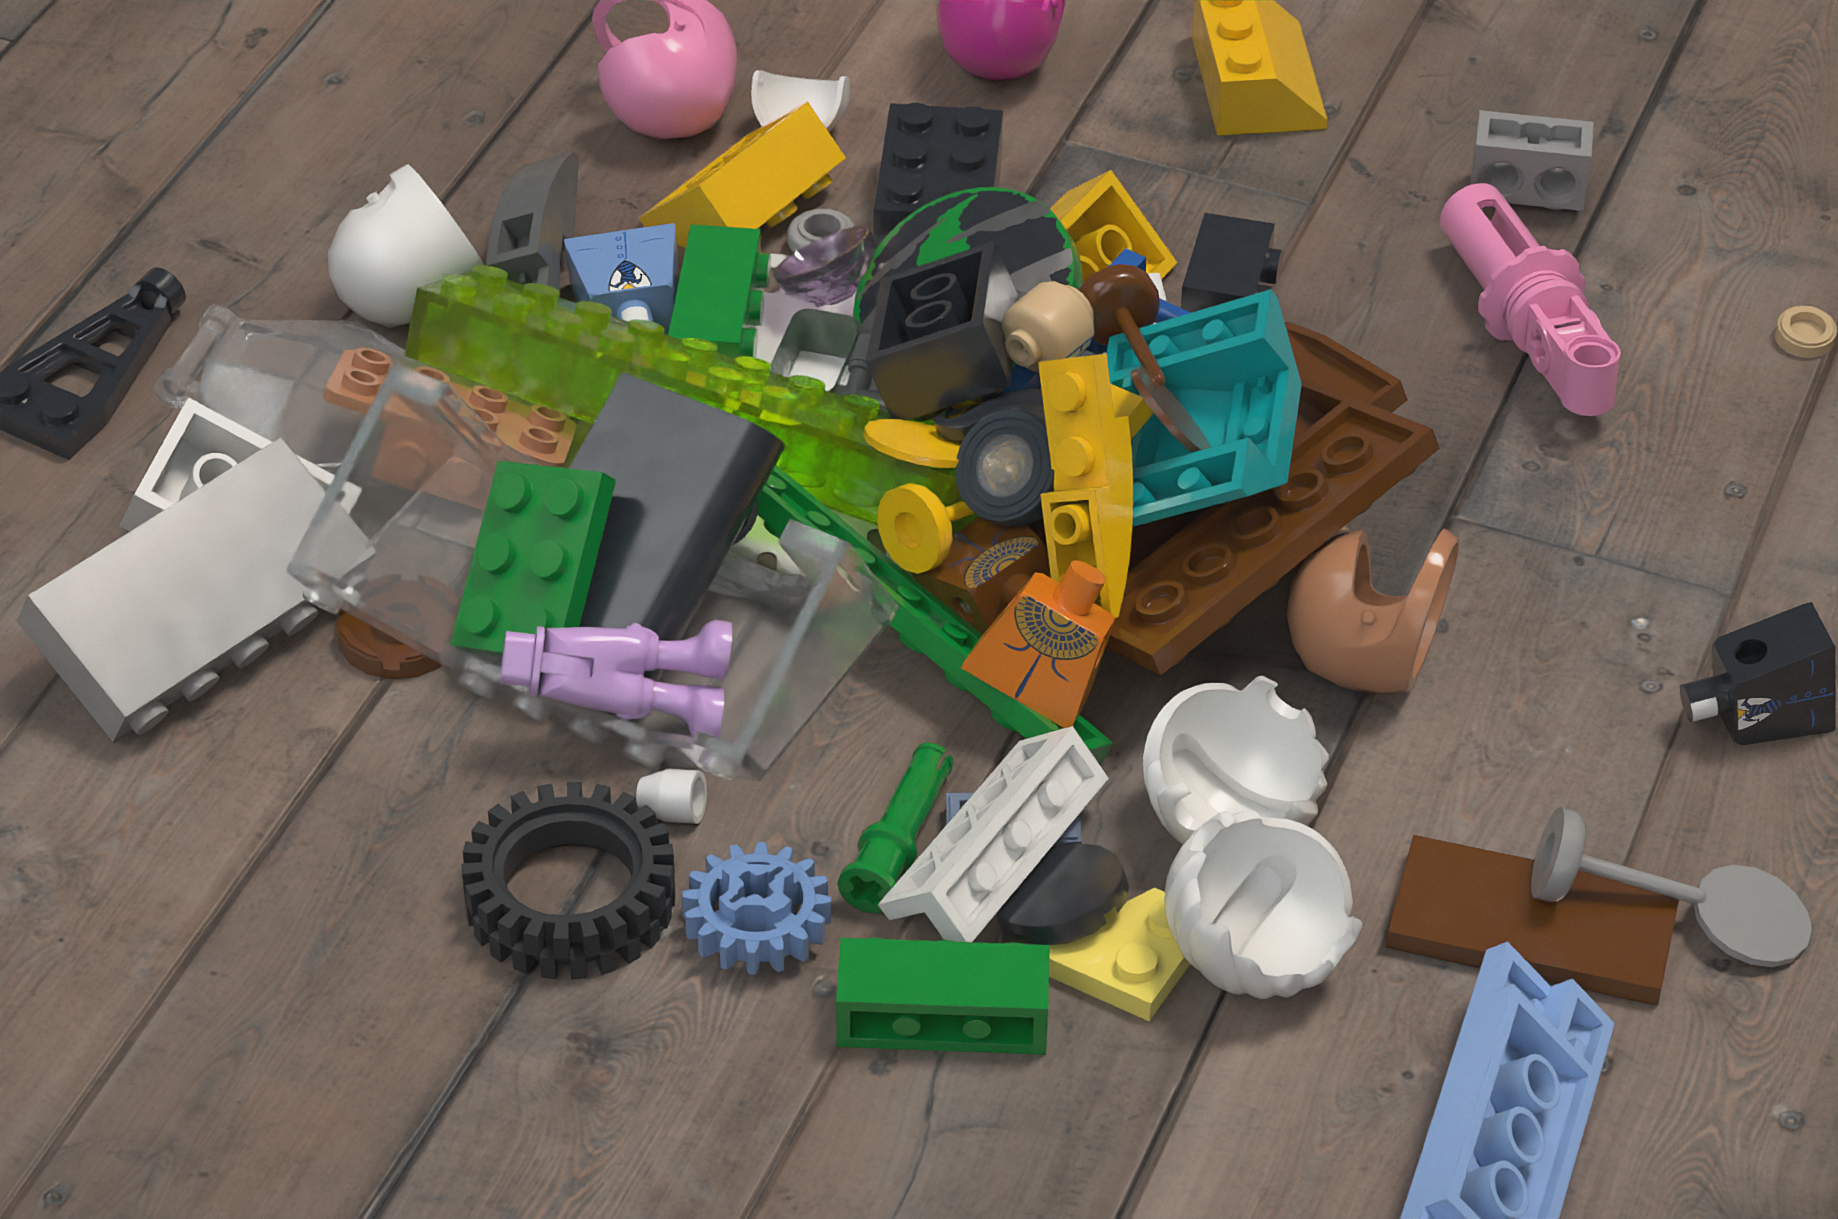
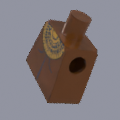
M981 517L976 518L953 534L950 553L940 566L919 574L910 572L916 581L982 635L1036 572L1043 573L1051 578L1048 552L1041 539L1028 525L1017 527L1000 526Z

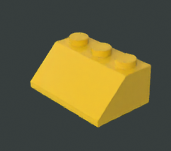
M1194 0L1192 40L1217 136L1327 129L1328 119L1301 26L1296 18L1274 0Z
M807 101L744 136L639 217V220L644 227L674 223L677 244L684 248L687 245L691 224L757 229L766 222L771 228L798 209L793 200L800 194L805 199H808L828 186L833 181L828 172L846 159V157Z
M1112 170L1067 191L1050 208L1076 244L1081 259L1083 283L1089 276L1102 268L1108 267L1125 248L1146 257V272L1160 273L1161 279L1178 263Z

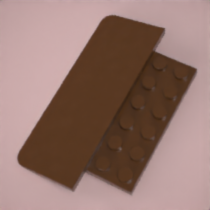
M1285 322L1302 383L1288 483L1250 496L1133 526L1125 591L1119 617L1115 618L1106 649L1162 675L1170 667L1180 663L1187 653L1213 632L1228 624L1234 615L1261 593L1275 586L1282 576L1309 554L1323 547L1330 537L1356 516L1366 512L1373 502L1394 485L1413 474L1417 467L1438 451L1440 447L1433 428L1392 413L1408 400L1401 380L1329 337L1294 323ZM1044 518L1028 526L1041 539L1047 550Z

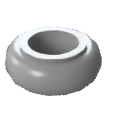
M831 209L806 211L794 218L787 230V244L793 254L805 262L816 265H829L844 260L852 254L858 243V231L851 218Z

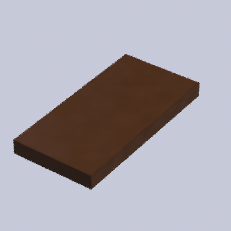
M1413 835L1388 929L1386 948L1481 968L1487 949L1509 942L1546 982L1559 984L1573 979L1583 990L1654 1005L1659 1004L1679 903L1678 899L1578 870L1571 889L1563 899L1555 902H1545L1533 898L1531 894V878L1535 860Z

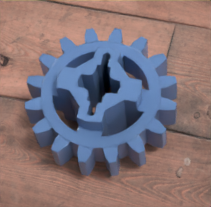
M758 842L753 854H744L743 850L735 844L730 846V859L725 861L710 854L706 857V873L691 871L689 874V890L682 893L683 918H685L687 939H698V954L703 958L719 952L720 966L725 970H728L739 960L746 962L747 972L755 975L758 971L760 962L769 961L777 972L784 971V957L792 955L803 962L809 958V943L822 945L825 941V925L831 924V897L828 896L827 877L815 876V862L811 858L802 860L797 864L793 863V848L788 846L779 851L777 855L768 854L765 842ZM719 900V910L714 912L713 907ZM799 903L801 908L795 916L794 905Z

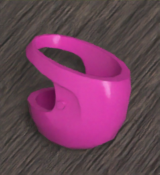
M940 0L936 7L937 24L945 49L953 62L970 75L1005 81L1027 76L1044 63L1057 40L1065 8V0Z

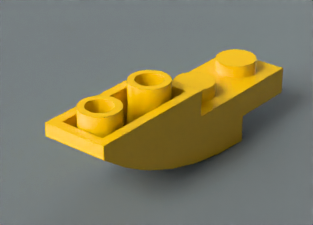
M1107 354L1038 362L1051 468L1054 470V491L1040 494L1051 579L1059 583L1068 566L1074 560L1092 565L1106 579L1094 604L1110 612L1115 618H1118L1126 586L1133 524V467L1129 417L1114 416Z

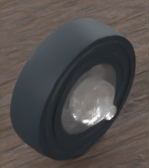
M1020 410L999 411L986 416L971 428L959 448L956 458L959 462L955 468L956 484L959 493L966 505L976 515L986 521L1006 527L1032 524L1043 518L1040 494L1054 491V470L1051 468L1046 420Z

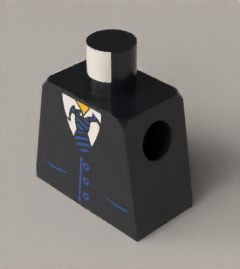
M1812 602L1799 605L1718 637L1712 643L1713 676L1680 685L1681 702L1688 720L1694 722L1721 715L1733 742L1740 745L1835 731L1836 647Z

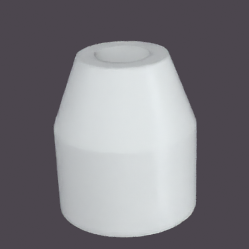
M666 769L642 777L638 782L636 792L638 809L640 810L647 805L656 813V818L664 822L700 823L704 816L707 801V784L704 773L699 770Z

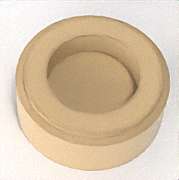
M1795 306L1785 310L1780 315L1775 331V340L1784 351L1792 355L1804 358L1820 357L1832 349L1837 334V326L1830 315L1818 308Z

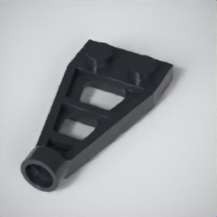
M152 268L135 283L128 294L8 365L0 373V430L70 460L108 424L171 322V315L185 303L186 293L180 281L163 268ZM113 331L133 339L120 356L97 348L92 344ZM72 363L100 375L92 390L83 397L44 380L64 366Z

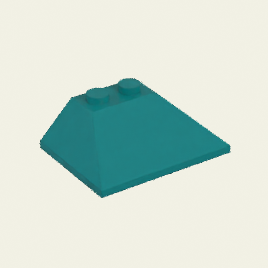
M1270 289L1139 328L1165 375L1166 381L1164 386L1173 394L1199 426L1211 448L1191 453L1153 413L1131 440L1133 467L1132 527L1250 496L1288 483L1302 383L1276 294ZM1124 333L1109 337L1107 360L1110 384L1142 397L1131 377L1132 371L1138 366H1142Z

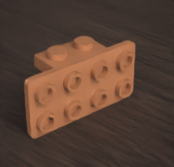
M372 348L344 350L326 384L323 398L329 403L381 419L365 475L484 512L497 461L503 458L515 463L563 468L577 428V424L574 421L567 419L565 413L555 407L544 404H536L530 407L508 400V396L496 388L484 385L471 388L452 382L448 375L440 370L424 366L412 369L391 362L388 355Z

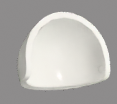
M756 70L753 75L751 90L755 115L763 126L808 101L829 132L840 122L847 110L850 99V78L841 76L837 81L782 76Z

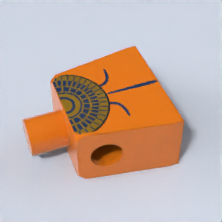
M1078 560L1070 563L1059 583L1043 573L1036 572L981 636L961 668L1063 728L1071 727L1089 697L1115 623V617L1110 612L1094 604L1106 582L1104 575L1092 565Z

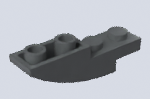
M574 151L523 165L512 175L498 201L488 241L486 267L496 279L493 327L503 339L557 325L561 252L565 250L564 239L574 238L579 157Z

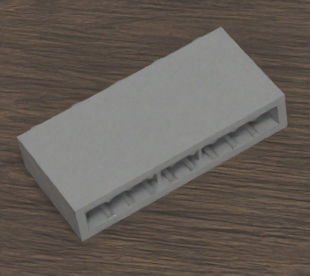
M280 437L29 594L17 619V623L112 742H114L132 729L137 735H142L152 729L169 713L166 707L182 696H185L189 702L202 696L218 682L220 677L217 673L232 663H235L239 669L249 665L268 649L270 644L267 640L282 630L288 636L296 634L315 619L319 613L316 608L329 599L333 598L337 604L342 603L348 595L367 582L363 574L376 553Z

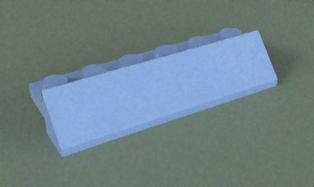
M1509 942L1486 950L1400 1219H1559L1615 1023L1573 979L1550 986Z

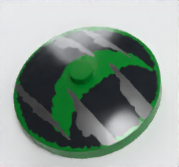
M980 187L954 192L940 197L910 214L879 244L868 261L859 281L854 300L853 317L860 323V334L871 333L882 278L995 241L1019 299L1042 282L1055 281L1063 285L1072 286L1078 290L1083 284V273L1076 244L1057 216L1046 205L1025 193L998 187Z

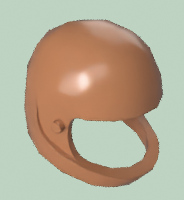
M1443 529L1426 557L1409 595L1403 596L1385 595L1373 588L1368 536L1364 530L1339 534L1326 541L1319 550L1303 559L1290 581L1286 615L1292 645L1307 670L1343 689L1381 695L1410 693L1426 660L1446 602L1458 558L1459 539L1447 529Z

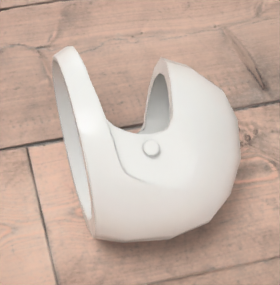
M409 164L390 174L391 181L379 194L373 192L367 197L369 203L348 213L339 225L328 251L329 276L339 299L357 315L388 328L433 316L461 297L486 272L483 262L465 234L433 191Z

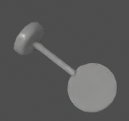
M1565 807L1556 808L1548 820L1537 849L1532 871L1531 894L1535 899L1545 902H1555L1563 899L1571 889L1579 870L1694 904L1696 919L1707 937L1727 955L1750 965L1776 967L1789 964L1800 956L1808 946L1812 932L1808 910L1796 892L1776 876L1756 867L1733 864L1713 869L1700 881L1698 887L1583 854L1586 841V824L1582 816L1574 810Z

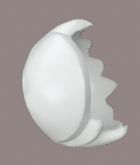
M1258 676L1242 691L1225 683L1197 685L1174 696L1154 720L1147 736L1143 754L1145 785L1152 807L1162 825L1182 845L1201 825L1222 811L1235 814L1245 810H1253L1258 813L1261 819H1290L1306 826L1318 814L1316 800L1328 785L1322 769L1329 759V754L1321 743L1315 739L1316 731L1311 715L1305 708L1297 710L1283 702L1274 689L1278 685L1277 682L1264 676Z
M1245 810L1235 814L1222 811L1201 825L1180 848L1171 864L1166 880L1164 903L1167 922L1183 956L1212 984L1232 994H1249L1258 999H1268L1275 995L1291 997L1303 988H1310L1322 983L1334 970L1342 956L1355 943L1363 927L1361 920L1353 916L1349 917L1353 904L1350 879L1334 847L1322 835L1302 823L1283 818L1261 819L1258 813L1253 810Z

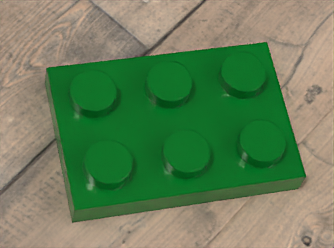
M497 461L450 643L451 646L463 652L502 657L506 631L535 634L537 626H544L545 630L546 628L580 626L616 479L598 471Z

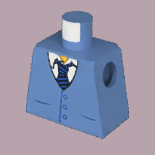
M674 223L564 239L570 288L593 338L598 340L620 338L626 347L642 349L654 341L656 332L669 331L680 279Z

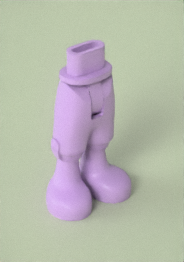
M721 620L710 621L704 625L697 636L675 641L659 640L658 635L654 631L642 627L638 623H633L631 626H627V628L564 627L546 628L545 630L544 626H537L535 634L506 631L500 684L529 687L528 695L536 697L538 691V696L579 707L615 713L616 717H619L622 721L645 717L650 713V710L668 713L686 722L692 737L699 743L717 744L724 711V689L722 686L702 684L678 685L656 682L651 678L644 677L643 673L645 671H654L655 669H665L723 680L726 677L730 661L732 623Z

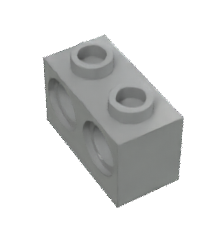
M1479 110L1470 185L1478 183L1492 185L1511 204L1540 206L1551 210L1569 209L1583 211L1592 157L1594 122Z

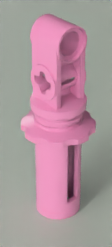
M1478 183L1457 191L1449 198L1442 209L1440 227L1484 289L1479 297L1478 312L1485 318V328L1498 340H1513L1520 350L1528 353L1536 370L1544 375L1559 396L1562 405L1569 411L1584 416H1596L1610 411L1615 403L1621 351L1619 346L1611 340L1602 328L1597 315L1589 309L1588 301L1584 296L1585 278L1579 272V262L1571 253L1564 249L1551 250L1546 248V246H1540L1500 191L1494 186ZM1481 208H1496L1491 221H1489Z

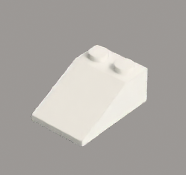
M188 397L134 494L119 526L128 531L135 529L272 442ZM296 455L338 508L343 511L355 486Z

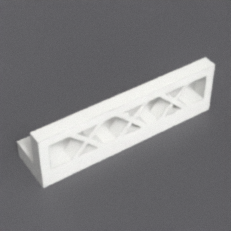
M1071 726L1024 739L1016 744L880 901L878 906L888 920L925 912L944 940L973 942L1109 779L1074 727Z

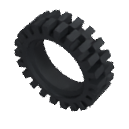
M567 782V797L555 798L552 783L537 786L539 801L531 803L524 791L510 796L512 814L499 803L488 811L489 825L478 821L471 830L472 842H465L462 852L463 863H461L468 924L473 926L474 937L481 947L487 943L490 944V955L502 963L512 954L513 969L525 974L528 973L534 961L538 960L540 961L541 978L556 979L559 964H570L571 980L587 978L586 962L596 961L600 973L603 975L616 971V952L630 964L641 957L640 942L652 948L660 940V927L668 928L672 919V906L675 907L673 844H669L667 828L664 823L656 825V813L651 808L645 805L636 812V797L626 792H623L614 804H611L610 787L596 784L591 798L583 797L582 782ZM568 845L591 846L608 851L618 857L631 874L628 886L610 904L591 912L572 915L546 914L532 910L520 903L507 887L511 873L521 861L530 855L548 848Z

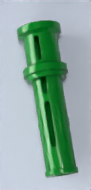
M926 742L915 748L912 759L880 821L869 825L862 831L857 843L859 854L853 863H849L842 869L837 882L839 893L854 908L866 913H882L883 911L878 904L897 883L900 875L906 873L915 862L918 854L915 843L917 834L927 818L944 781L950 775L954 766L953 757L950 754L944 757L939 769H937V765L946 751L942 746Z

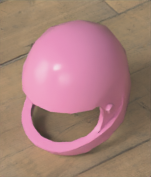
M600 0L594 8L592 23L596 38L607 53L598 64V82L604 100L616 117L633 132L658 140L691 137L710 129L722 116L734 95L737 49L733 31L723 13L707 0H652L659 3L665 9L669 19L668 31L662 34L651 33L621 42L611 33L605 21V16L614 5L626 0Z

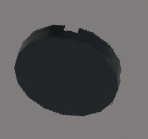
M1074 843L1051 847L996 913L1003 933L1014 939V934L1024 935L1027 944L1033 945L1070 943L1093 934L1106 924L1105 914L1111 911L1114 906L1117 912H1119L1127 901L1129 884L1124 868L1115 853L1100 845Z

